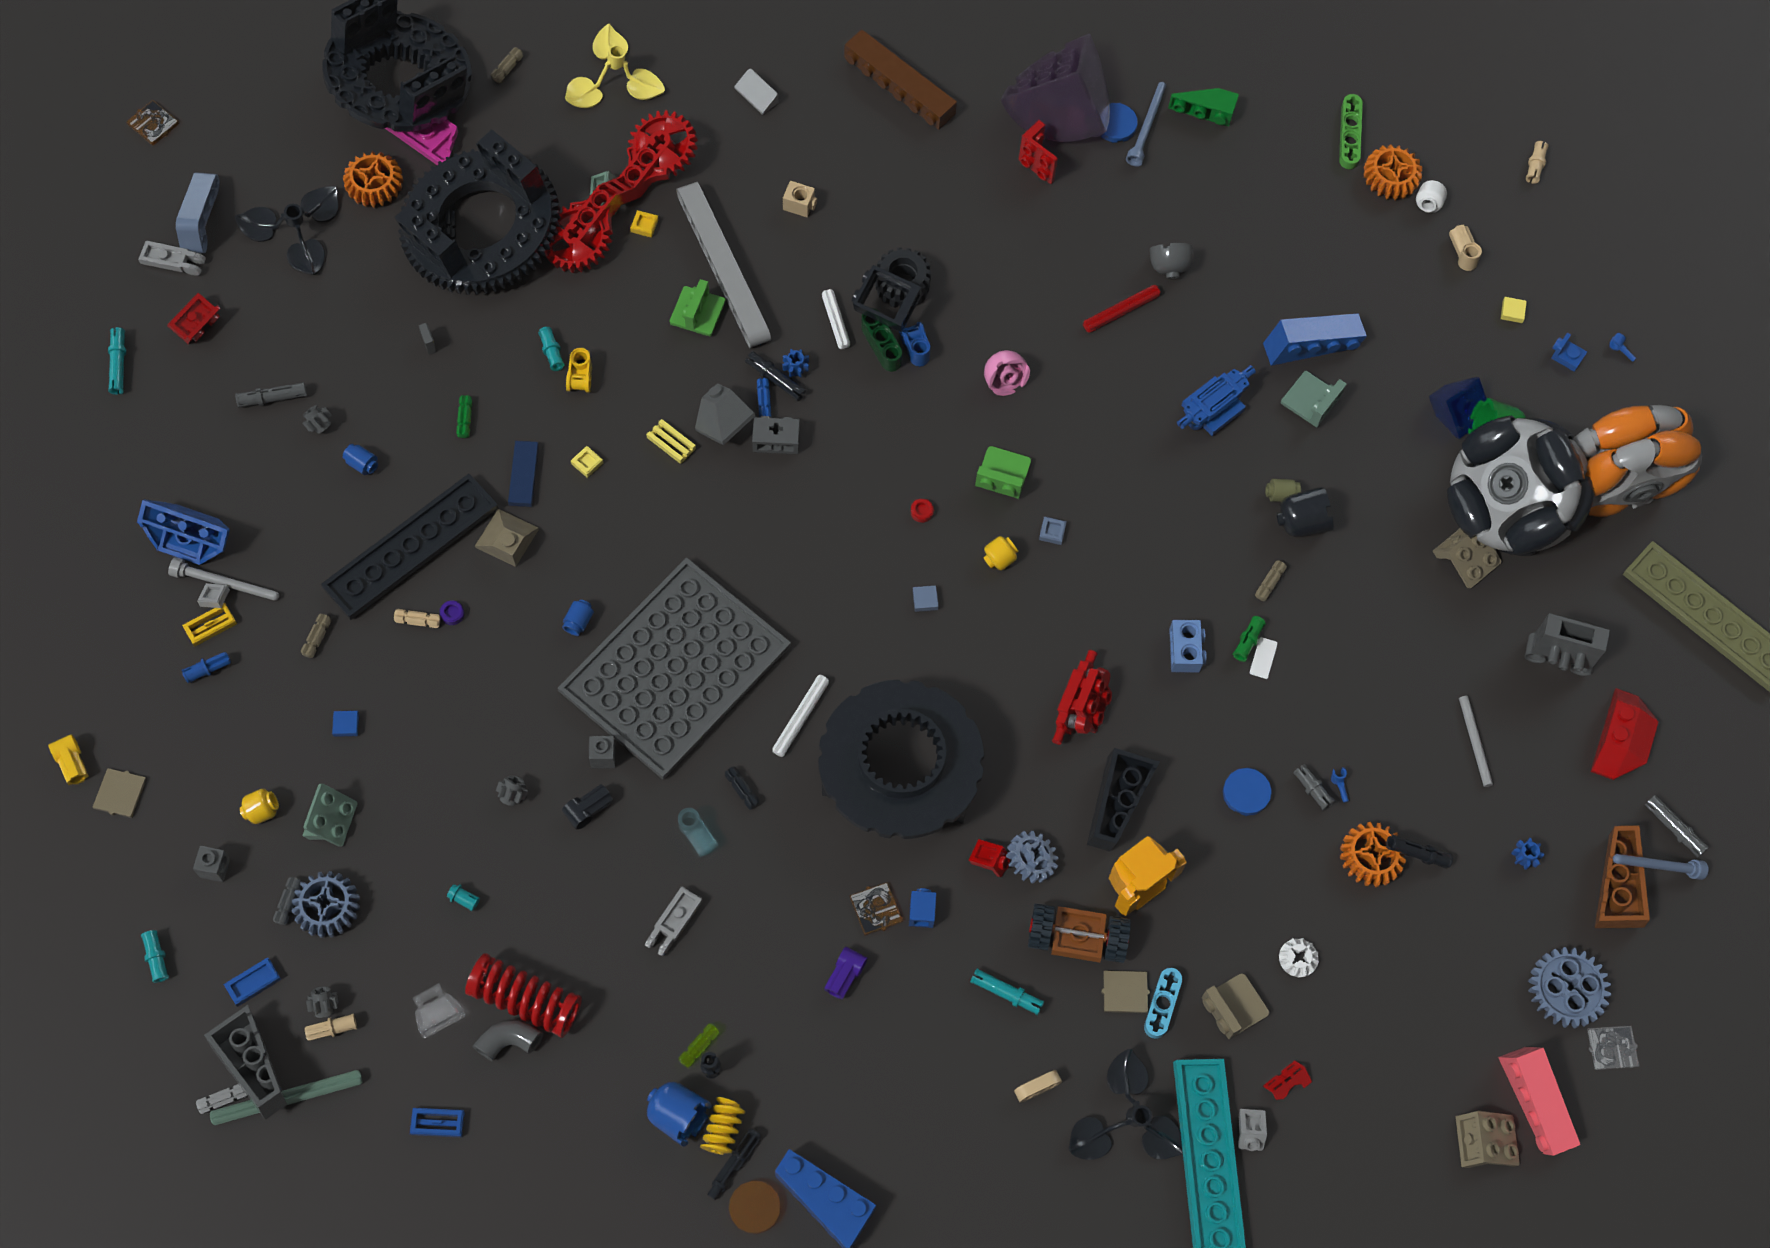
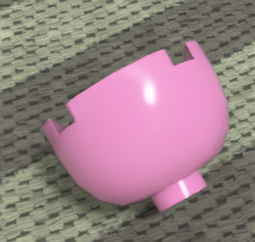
M999 351L991 356L985 364V380L988 387L996 395L1006 396L1015 393L1016 391L1013 389L1019 385L1023 387L1030 376V368L1027 362L1014 351Z

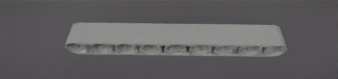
M694 182L677 188L676 191L682 208L749 348L771 341L769 329L699 183Z

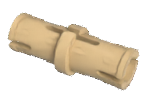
M1543 141L1535 143L1533 155L1528 161L1529 170L1526 175V181L1530 182L1531 177H1533L1532 184L1540 181L1542 168L1546 164L1545 156L1549 145L1545 142L1543 148H1541Z

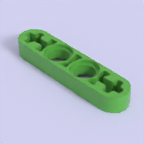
M1355 94L1347 95L1341 107L1339 162L1345 169L1356 168L1361 157L1363 102ZM1350 103H1353V106H1355L1353 112H1350ZM1352 119L1357 125L1350 126L1346 123V120ZM1352 137L1356 140V143L1349 144L1345 138ZM1349 151H1352V153H1351V159H1352V161H1350L1349 158L1347 157Z

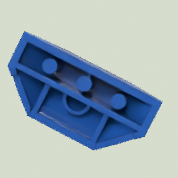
M146 499L142 500L137 523L143 528L147 537L158 551L198 565L224 552L230 531L218 518L177 504Z

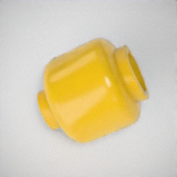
M999 536L984 547L986 556L983 558L990 568L995 566L998 570L1002 571L1017 560L1016 553L1019 551L1009 537Z
M259 789L243 797L240 813L245 820H249L252 824H260L272 819L276 815L279 803L272 791L268 792L266 789Z

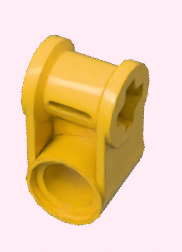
M576 348L570 354L569 369L566 377V391L568 392L571 390H585L586 393H590L592 362L590 353L585 348ZM579 360H586L582 364L576 363Z

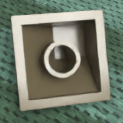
M498 509L476 543L475 548L516 567L539 528Z

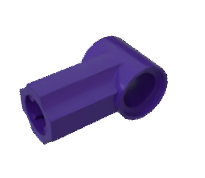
M845 946L824 990L830 995L843 1000L855 977L858 978L868 958Z

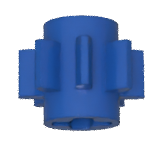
M790 349L788 356L783 355V371L788 370L789 377H802L804 371H809V365L807 364L809 363V356H804L802 349L799 351Z
M1531 838L1525 844L1519 840L1516 843L1517 848L1511 852L1512 855H1516L1515 864L1524 866V870H1527L1530 864L1536 868L1540 864L1538 859L1544 856V853L1540 852L1539 847L1541 844L1532 842Z

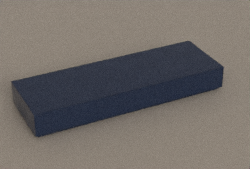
M515 441L508 498L509 506L532 507L539 448L538 442Z

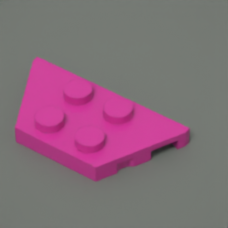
M449 120L440 124L433 123L430 128L418 131L397 132L391 128H385L436 165H438L439 161H446V157L450 158L458 134L457 126Z

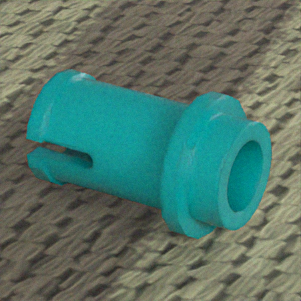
M453 884L447 893L451 903L455 901L472 912L480 901V897L462 889L460 884L458 886Z

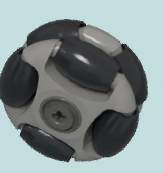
M1505 416L1481 425L1462 442V450H1460L1452 468L1451 486L1447 489V498L1450 511L1456 523L1470 539L1476 536L1477 541L1510 555L1531 556L1536 551L1545 550L1557 545L1566 539L1571 531L1577 532L1590 513L1595 491L1590 477L1585 476L1587 472L1586 456L1576 441L1573 440L1572 433L1548 420L1539 418L1515 419L1513 416Z

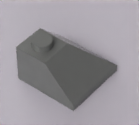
M717 383L701 399L695 430L724 445L751 421L755 414L731 389Z

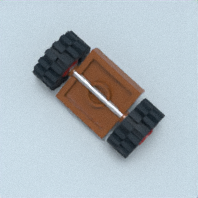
M1034 904L1029 928V948L1048 951L1052 934L1051 955L1100 963L1103 943H1105L1104 960L1124 963L1129 943L1131 919L1110 916L1106 933V914L1058 906L1055 924H1053L1055 907Z

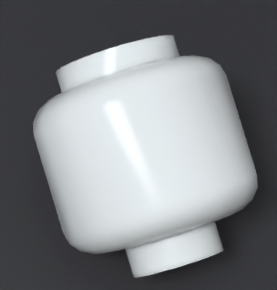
M1431 180L1423 183L1416 196L1417 206L1428 213L1439 211L1446 200L1447 190L1438 181Z

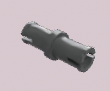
M1306 764L1301 765V770L1297 768L1293 774L1306 788L1305 792L1315 799L1323 811L1327 810V806L1331 807L1335 803L1334 799L1330 797L1322 787V781L1314 777Z

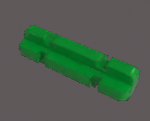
M461 395L459 397L460 406L458 407L456 433L459 438H468L472 399L469 395Z

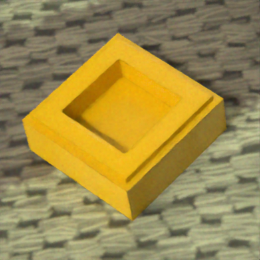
M637 210L630 228L631 232L652 238L658 222V216Z

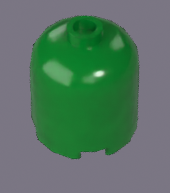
M1487 398L1486 401L1480 400L1470 416V419L1474 421L1472 429L1469 428L1468 433L1470 434L1481 425L1500 417L1513 416L1517 419L1526 418V416L1520 409L1491 398Z

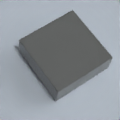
M428 324L418 325L428 354L436 353L437 349Z

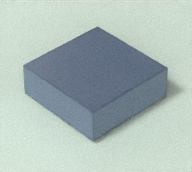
M1044 517L1039 540L1061 545L1067 521Z
M936 585L913 587L915 612L938 610Z

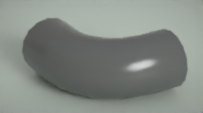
M504 1020L490 1026L477 1039L473 1048L490 1061H493L498 1053L509 1045L518 1046L530 1054L540 1044L543 1032L520 1020Z

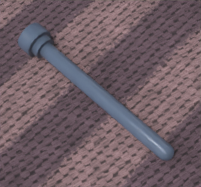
M1164 82L1158 84L1135 147L1127 153L1126 162L1132 166H1140L1144 160L1143 147L1166 88Z
M1621 854L1613 856V862L1616 864L1686 873L1690 878L1703 880L1708 875V865L1702 860H1691L1688 863Z

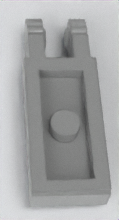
M145 241L138 260L140 264L178 272L184 271L187 274L198 276L201 273V269L194 264L187 263V260L193 263L204 264L206 257L202 254L188 251V249Z
M681 887L655 924V929L647 939L645 946L651 948L656 943L660 933L664 934L667 938L658 951L659 955L664 956L670 949L673 941H676L703 900L684 887Z

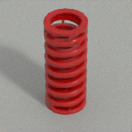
M484 953L478 959L469 975L465 994L477 1000L483 998L486 1004H495L497 1009L501 1011L507 1009L508 1013L512 1016L519 1014L521 1020H531L532 1024L536 1027L543 1025L545 1031L552 1032L558 1037L563 1038L575 1021L581 1006L582 997L570 992L564 1002L561 1003L563 988L557 987L550 997L546 1010L540 1016L541 1007L551 990V983L548 981L543 983L536 996L534 1005L528 1010L529 1002L536 992L540 981L539 977L533 976L526 986L521 1001L516 1005L517 997L528 976V973L522 970L517 975L510 994L504 1000L505 992L514 977L516 968L513 965H509L506 968L497 990L492 994L493 986L503 970L504 962L500 959L495 962V958ZM490 964H491V965H493V966H492V968H491V970H490V972H489V974H488V977H487V980H486V983H485V982H483V980H484V978H485V976H486V974H487V972H488L489 966H490ZM558 1006L561 1008L560 1012L552 1021L553 1013ZM571 1010H573L572 1013H571V1015H570L569 1020H567V1018H568V1016H569Z

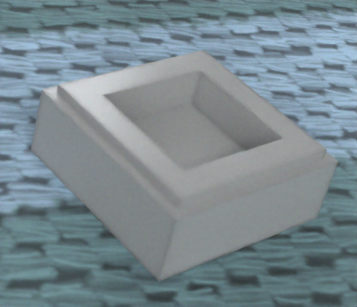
M206 583L197 602L200 607L222 608L230 589L227 585Z

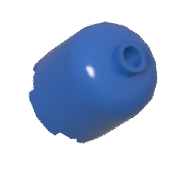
M667 1082L650 1092L647 1098L649 1102L647 1117L656 1128L684 1147L689 1144L687 1139L691 1135L696 1137L704 1127L709 1117L705 1112L707 1108L710 1109L712 1107V1104L680 1083Z

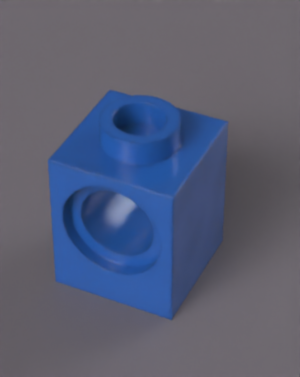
M925 888L912 891L909 926L934 927L936 893Z

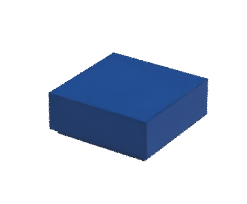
M334 711L333 736H358L359 712Z

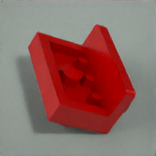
M197 293L167 326L187 344L192 340L197 342L205 333L202 329L207 324L212 326L219 319L218 312L221 308L218 305L214 307L200 293Z

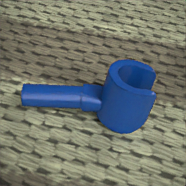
M1617 333L1610 341V348L1616 351L1620 350L1633 362L1636 357L1623 345L1626 340L1625 336Z
M1342 767V777L1337 776L1333 769L1331 781L1338 785L1343 803L1349 802L1344 784L1347 771Z

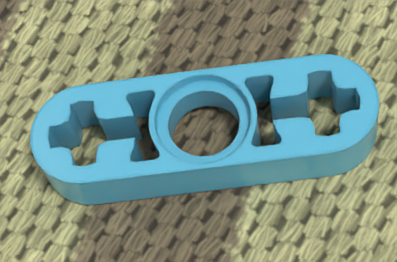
M1167 968L1159 976L1144 1024L1145 1033L1154 1039L1161 1038L1166 1033L1181 987L1182 975L1175 968ZM1173 975V980L1177 983L1171 985L1169 992L1160 991V988L1165 990L1167 980L1164 978ZM1159 997H1166L1170 1001V1007L1165 1010L1160 1009L1156 1004V1000ZM1157 1014L1162 1015L1159 1026L1163 1029H1158L1157 1032H1154L1153 1026L1150 1023L1153 1024L1155 1022Z

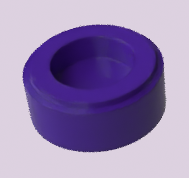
M447 601L440 608V616L444 623L456 625L463 620L464 610L459 602Z

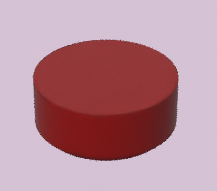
M917 499L912 503L910 513L915 521L924 523L932 518L934 508L929 500Z

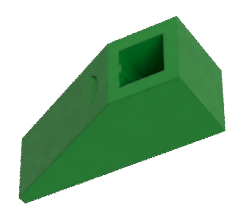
M1220 88L1172 93L1168 109L1192 115L1198 119L1212 121L1218 125L1229 126L1239 94Z

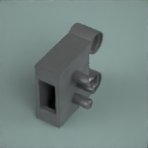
M1549 613L1536 632L1529 634L1525 659L1534 663H1543L1546 661V656H1548L1550 664H1557L1558 660H1560L1559 669L1568 670L1569 663H1572L1570 670L1574 674L1581 676L1591 675L1593 666L1606 651L1610 630Z

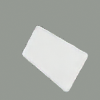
M1263 637L1259 638L1250 674L1265 679L1268 678L1278 644L1276 641Z

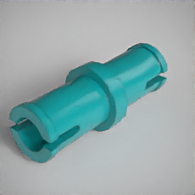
M551 327L541 328L538 334L543 344V353L548 358L551 370L559 371L565 366L559 352L561 349L560 345L555 341Z
M150 930L141 934L146 951L144 958L145 962L149 963L152 981L158 983L169 979L164 962L166 955L165 951L161 950L157 930Z

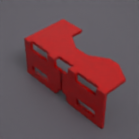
M1294 1060L1281 1071V1075L1274 1076L1263 1087L1272 1092L1276 1100L1287 1097L1289 1090L1294 1085L1301 1084L1305 1088L1312 1080L1306 1068ZM1291 1077L1289 1081H1285L1286 1078Z

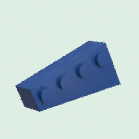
M790 1149L775 1170L777 1179L800 1201L808 1212L825 1228L827 1233L837 1241L841 1248H852L875 1212L876 1205Z

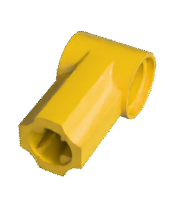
M72 734L48 744L50 752L56 763L59 764L68 785H77L89 777L79 755L81 750Z

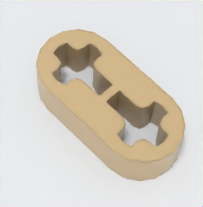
M1053 1070L1021 1085L1014 1092L1021 1103L1062 1083V1080L1057 1070Z

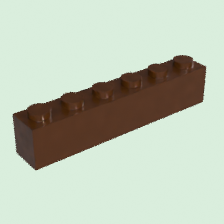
M862 29L845 44L844 57L848 63L858 67L865 76L871 77L881 88L892 93L896 100L905 103L912 112L918 113L929 125H933L939 130L956 114L957 101Z

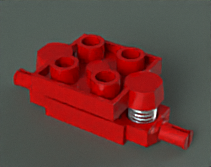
M1088 650L1085 661L1081 660L1078 668L1073 669L1058 706L1057 730L1052 739V742L1057 745H1061L1065 733L1072 734L1074 728L1077 733H1096L1098 726L1103 722L1106 706L1112 700V692L1108 687L1110 673L1101 667L1093 669L1094 661L1098 655L1093 650Z

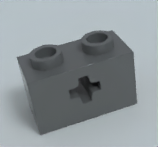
M769 416L754 417L753 452L798 454L799 419L784 417L782 419Z

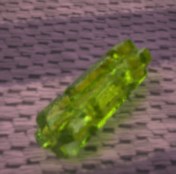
M709 1023L703 1029V1034L700 1033L687 1047L688 1051H684L679 1056V1062L683 1066L690 1067L695 1060L694 1058H698L708 1047L710 1040L715 1039L719 1034L717 1027Z

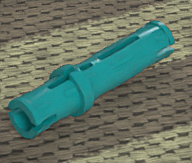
M119 327L110 329V346L108 347V354L110 355L108 392L118 395V390L120 394L124 392V356L127 353V349L124 347L125 330Z
M978 968L975 970L974 974L983 980L972 976L970 983H974L1012 1002V1005L1015 1007L1019 1005L1038 1016L1040 1009L1032 1004L1042 1008L1043 1000L1025 993V989L1021 987L1017 989Z

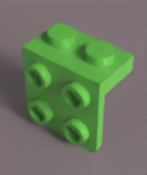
M990 446L986 451L982 466H979L975 486L1019 499L1031 459L1027 456Z

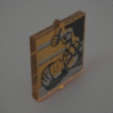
M152 100L142 109H138L137 113L126 123L151 145H154L164 136H168V133L179 124V121Z
M887 882L872 888L867 886L866 890L849 896L864 936L879 930L885 931L887 927L902 922Z

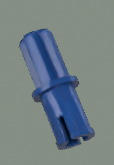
M223 652L207 660L202 658L201 662L182 669V674L186 682L190 683L200 677L211 676V672L230 664L231 660L229 655Z

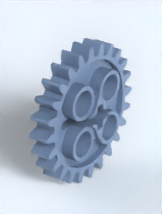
M1566 947L1560 950V954L1556 949L1551 951V956L1548 953L1542 956L1543 960L1539 959L1535 963L1538 968H1533L1531 973L1536 977H1531L1528 980L1529 983L1535 986L1531 987L1528 991L1536 993V996L1531 1001L1541 1004L1537 1011L1544 1009L1546 1011L1545 1019L1553 1016V1024L1562 1020L1563 1028H1566L1570 1022L1573 1028H1577L1579 1023L1585 1027L1589 1024V1020L1592 1023L1598 1019L1597 1015L1601 1016L1604 1013L1602 1008L1609 1005L1605 999L1610 997L1611 993L1605 991V989L1611 986V983L1603 982V979L1608 974H1600L1599 970L1602 968V964L1593 965L1595 957L1587 960L1585 959L1586 952L1584 951L1577 955L1576 948H1573L1568 954ZM1562 966L1568 967L1571 975L1565 974ZM1582 982L1590 985L1591 992L1583 988ZM1548 984L1554 985L1557 993H1552L1548 988ZM1569 985L1572 986L1571 991L1567 989ZM1568 1000H1572L1576 1003L1577 1010H1574L1569 1006Z

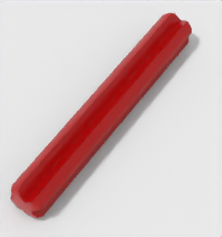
M1152 285L1084 320V329L1086 332H1092L1160 296V289L1157 285Z

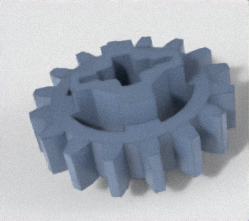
M1025 831L1020 835H1016L1007 846L1010 852L1006 857L1012 859L1008 865L1009 867L1015 866L1014 874L1021 873L1023 881L1028 877L1031 883H1034L1036 880L1042 883L1054 874L1053 871L1058 867L1055 864L1058 856L1053 855L1056 848L1049 847L1050 840H1042L1043 834L1036 837L1034 831H1031L1028 835Z

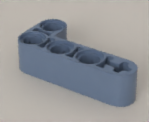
M196 172L193 174L176 219V232L180 248L196 253H206L208 240L205 226L219 191L218 174Z

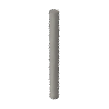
M1462 696L1459 698L1483 786L1490 787L1493 785L1470 701L1468 696Z

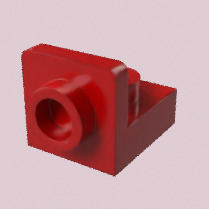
M978 839L969 858L972 865L992 870L998 877L1003 876L1010 863V859L1006 857L1008 852L1003 846Z

